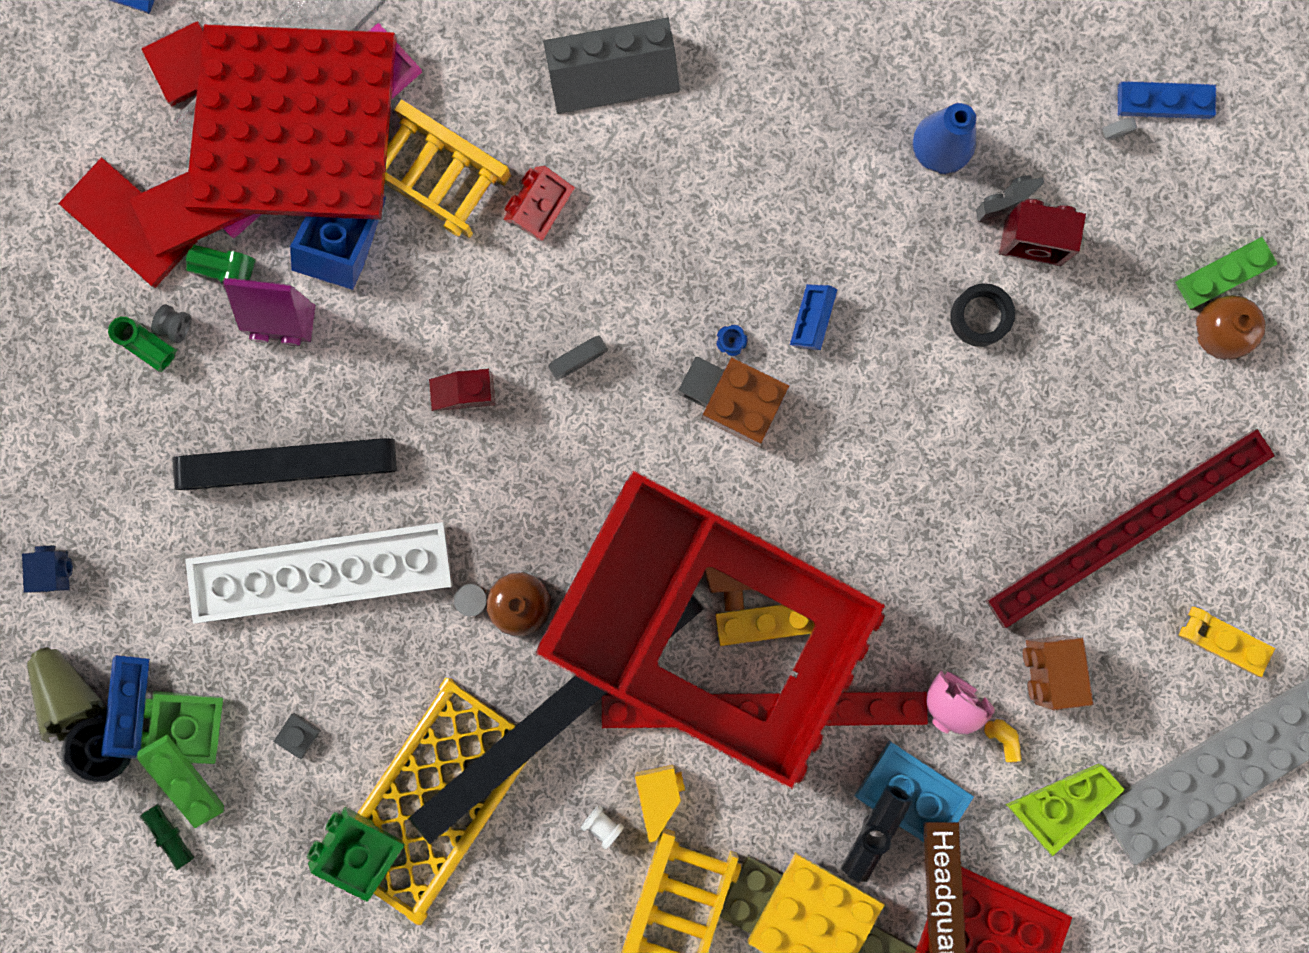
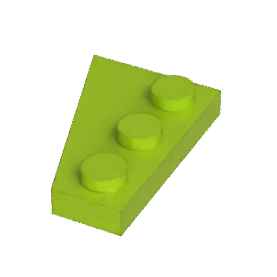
M1098 763L1005 805L1050 855L1054 856L1125 789L1102 764Z

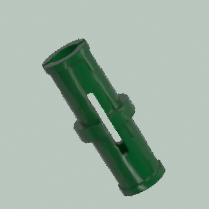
M159 804L139 816L156 839L154 843L157 848H162L176 871L195 858L180 837L179 833L181 831L178 827H173Z

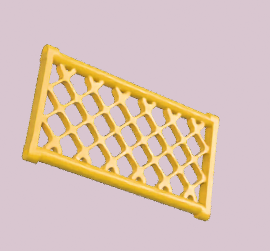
M448 677L444 678L439 686L440 692L357 812L368 819L373 815L372 821L380 829L386 823H400L407 862L391 866L386 873L388 890L379 885L374 894L419 926L427 918V910L526 764L524 763L496 787L484 803L479 802L469 811V815L473 820L466 830L454 829L451 826L448 831L441 835L448 836L451 844L454 846L447 858L443 856L436 857L431 843L428 844L429 859L413 861L411 859L409 843L426 840L423 836L409 838L407 836L405 820L411 815L403 814L401 797L416 794L419 796L420 805L423 806L425 804L424 792L441 790L448 784L443 779L442 765L458 762L461 766V772L464 771L465 760L479 758L486 752L483 742V734L485 732L498 730L503 737L505 736L506 729L510 731L516 726L510 720L461 688L452 678ZM455 693L473 706L470 709L457 711L454 709L450 698ZM447 705V710L442 711L444 707ZM479 711H482L498 722L499 726L483 729L480 726ZM461 713H474L477 725L476 731L460 733L457 727L456 716ZM438 716L451 717L454 728L452 736L438 738L435 735V731L431 726ZM427 732H428V733H429V737H428V738H424L425 735H426ZM477 735L481 747L480 754L464 756L460 744L461 737ZM450 739L455 740L458 757L446 761L441 760L437 746L438 742ZM420 743L433 745L436 758L434 763L425 765L417 763L413 753ZM436 767L440 784L429 788L422 787L419 776L420 769ZM401 771L414 772L417 783L416 790L408 792L399 791L395 780ZM391 787L392 791L391 793H388L387 791ZM383 798L396 800L398 808L397 818L387 820L380 818L376 808ZM480 808L476 814L475 809ZM461 835V838L457 841V836ZM443 863L439 869L438 864ZM430 864L435 874L429 885L417 884L414 879L413 866ZM401 868L408 869L411 885L400 889L393 888L390 872ZM410 891L417 903L414 908H411L394 895Z

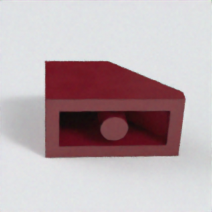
M489 368L456 371L429 379L432 411L496 406L493 373Z

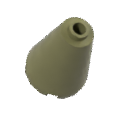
M45 647L31 655V659L27 662V670L39 735L44 742L51 743L49 737L57 736L59 742L64 741L65 736L77 723L94 718L99 714L106 716L107 707L103 700L58 649Z

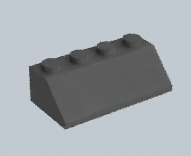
M669 17L543 40L557 114L680 92L675 47Z

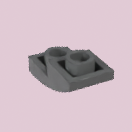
M1031 175L1015 178L1004 191L1005 197H1003V194H994L984 198V201L976 209L978 222L1000 216L1013 210L1021 201L1025 202L1044 184L1043 177L1032 179Z

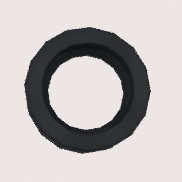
M979 283L969 287L955 300L950 311V323L954 333L963 342L972 346L986 347L998 342L1011 330L1015 321V306L1011 297L1002 288L993 284ZM977 297H987L993 300L1001 311V320L998 327L987 334L973 331L964 319L966 305Z

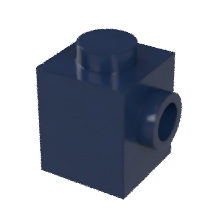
M56 545L35 546V553H22L24 593L70 590L69 577L73 572V564L68 557V552L56 551Z

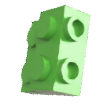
M154 691L153 699L146 698L144 718L150 719L149 731L142 732L141 749L168 735L190 763L215 764L223 697Z

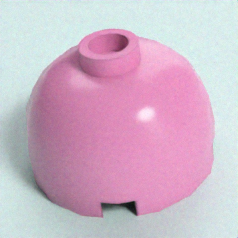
M940 671L928 689L926 702L930 714L934 717L932 723L939 730L947 734L950 731L957 734L973 733L981 729L995 711L994 707L985 697L982 701L978 699L975 695L977 689L950 672L944 675L943 671Z

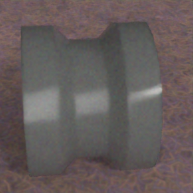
M163 304L153 317L151 330L156 335H167L172 342L180 343L184 340L190 329L192 318L186 312H175L172 306Z

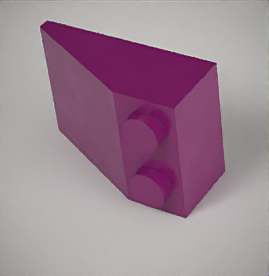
M224 278L223 285L238 329L248 335L250 341L268 343L269 338L281 339V344L288 346H300L301 342L311 343L316 305L292 285Z

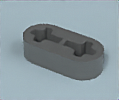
M600 335L595 336L558 357L548 367L554 378L560 380L599 358L608 351V348Z

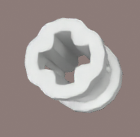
M598 805L580 828L583 831L588 830L602 842V847L606 850L621 833L624 825L621 823L616 824L602 812L603 807Z

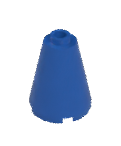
M964 103L952 104L927 116L919 123L914 133L912 146L915 157L923 167L940 174H949L959 171L971 160L976 148V114L969 105Z

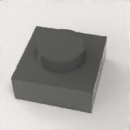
M292 713L273 742L297 758L302 759L321 730L299 715Z

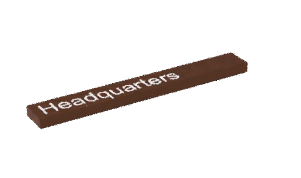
M923 822L929 953H966L959 822Z

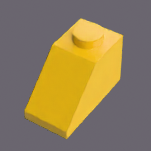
M673 764L635 772V780L649 843L657 840L681 802L679 792L686 791L682 772H675Z

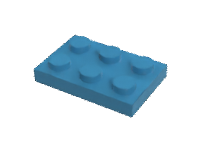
M888 741L854 795L873 809L886 785H895L905 790L912 797L913 802L899 826L922 842H924L923 822H959L974 798L973 795L891 741Z

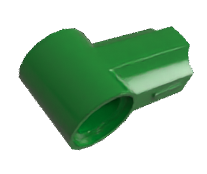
M193 245L188 250L185 261L188 272L219 280L223 284L224 278L250 281L256 259L229 250L225 253Z
M120 316L115 318L108 327L109 337L114 343L123 346L159 372L167 368L175 358L177 349L149 331L140 322ZM132 325L133 335L125 341L123 338L124 329Z

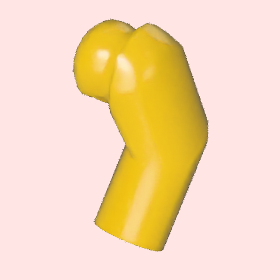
M995 719V721H988L984 726L985 735L989 739L996 738L1003 743L1005 762L1022 761L1017 731L1004 720Z

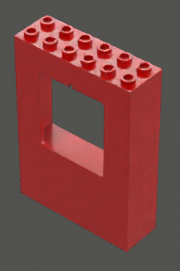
M633 470L538 645L536 654L793 789L795 783L800 784L807 773L808 765L805 763L811 752L816 753L823 741L824 735L821 732L826 722L830 723L836 716L839 709V704L836 702L841 692H846L850 688L854 679L852 671L857 661L861 662L865 658L870 647L867 641L872 631H878L885 618V614L882 611L885 605ZM708 567H712L808 618L815 624L792 670L798 673L796 678L789 675L769 717L765 721L748 714L658 665V660Z

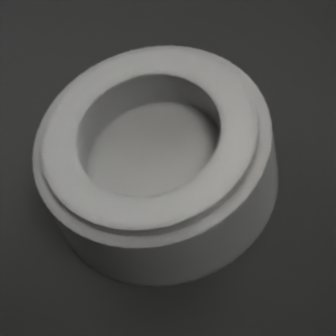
M1129 117L1102 128L1105 140H1113L1134 132L1137 125L1134 117Z
M463 585L455 594V607L465 616L479 615L487 606V594L479 585Z

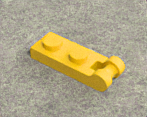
M1191 607L1188 613L1190 619L1186 627L1181 628L1178 634L1179 637L1256 677L1263 676L1275 651L1274 647L1217 619L1200 608ZM1202 624L1208 626L1204 636L1198 633Z

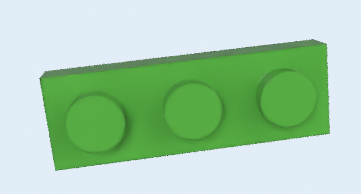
M1260 237L1175 283L1191 310L1272 268L1278 263L1264 238Z
M168 735L138 751L137 760L194 828L224 812L222 801Z

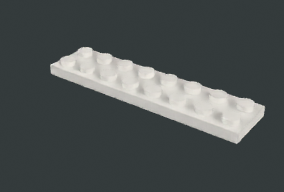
M444 522L185 559L193 624L453 587Z

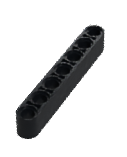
M393 438L172 457L174 490H197L397 471L395 439Z

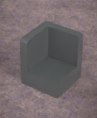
M695 357L678 390V395L706 408L725 370L702 358Z

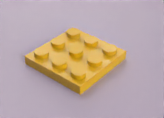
M795 852L747 941L748 944L764 953H859L883 909L884 903Z

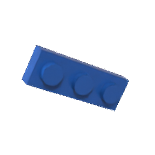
M1121 81L1118 85V116L1212 119L1216 115V84Z
M119 655L112 659L102 756L137 758L138 751L141 749L150 659Z

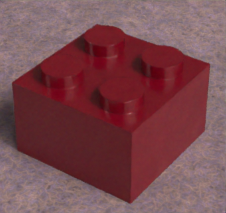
M1027 199L1025 202L1021 201L1005 218L999 255L1061 267L1080 252L1086 213L1076 212L1077 209L1072 206L1061 205L1056 208L1045 206L1043 201L1036 199Z

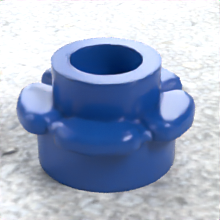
M738 325L724 326L717 333L718 340L716 345L722 353L726 352L729 356H736L747 346V336ZM729 338H734L735 342L730 343Z

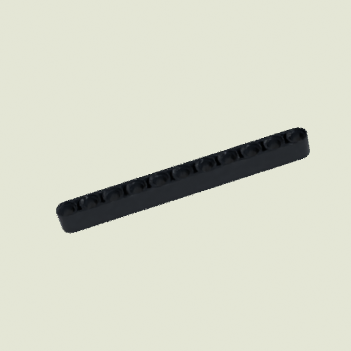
M692 595L671 637L704 609L694 595ZM575 675L408 818L428 844H431L604 696L607 691Z

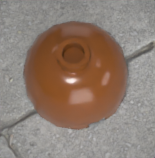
M1225 296L1211 301L1200 311L1196 319L1199 335L1197 339L1200 346L1209 355L1217 359L1233 360L1248 355L1260 345L1265 335L1266 322L1262 311L1255 302L1244 296Z
M525 572L510 573L499 578L491 587L487 597V613L492 624L502 633L514 637L528 636L538 631L547 622L552 609L551 596L546 585L536 576Z

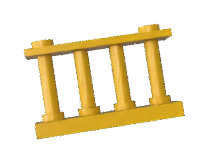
M401 99L394 109L400 119L399 124L401 126L388 144L386 170L411 133L420 132L427 137L425 139L427 143L402 181L385 172V184L445 222L443 227L457 237L462 233L470 238L473 232L465 221L490 184L494 185L497 181L503 186L506 185L511 177L509 168ZM445 148L453 153V161L429 197L426 198L412 188L436 152ZM471 165L479 170L478 175L480 177L456 213L452 215L438 205L464 167L468 168Z
M664 828L659 836L621 953H680L647 941L648 938L643 936L646 924L653 925V923L700 938L701 942L697 953H708L730 883L737 882L742 864L738 863L737 852L730 850L727 862L679 846V842L674 841L675 831ZM674 859L721 874L722 877L717 893L715 894L668 878L669 874L664 873L667 861L673 862ZM664 891L711 906L706 926L658 910V906L653 904L657 892L663 894Z

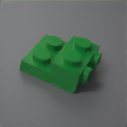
M344 807L341 813L334 812L329 818L325 828L328 833L323 841H315L307 854V859L310 860L308 862L309 870L312 875L368 902L403 849L404 843L403 840L376 827L372 820Z

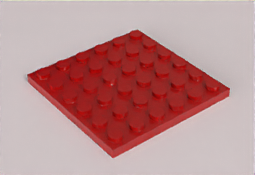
M204 24L185 208L188 211L382 220L397 39L395 33Z

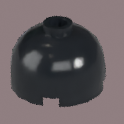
M95 716L94 718L77 723L64 738L60 751L61 763L67 774L77 782L89 785L107 783L122 774L131 762V758L102 756L105 716Z

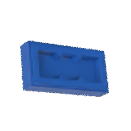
M806 285L790 342L791 346L801 349L821 350L838 289L830 285Z

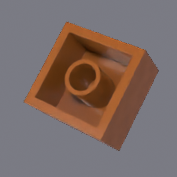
M731 357L701 420L759 447L789 385Z
M1061 635L1026 640L1027 648H1023V660L1025 666L1030 667L1031 680L1028 681L1027 688L1031 700H1034L1035 705L1051 710L1093 705L1084 638Z

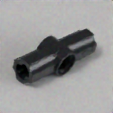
M886 785L872 812L864 819L862 830L842 863L841 870L848 875V878L858 883L867 882L882 855L890 849L892 837L913 802L912 797L905 790L895 785ZM879 831L884 835L875 837L870 832Z

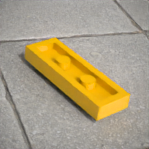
M781 604L715 614L720 646L811 634L815 626L813 621Z

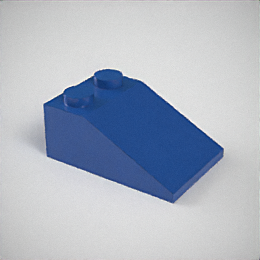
M386 196L383 197V207L386 201ZM305 216L290 246L292 271L353 290L364 268L379 220Z

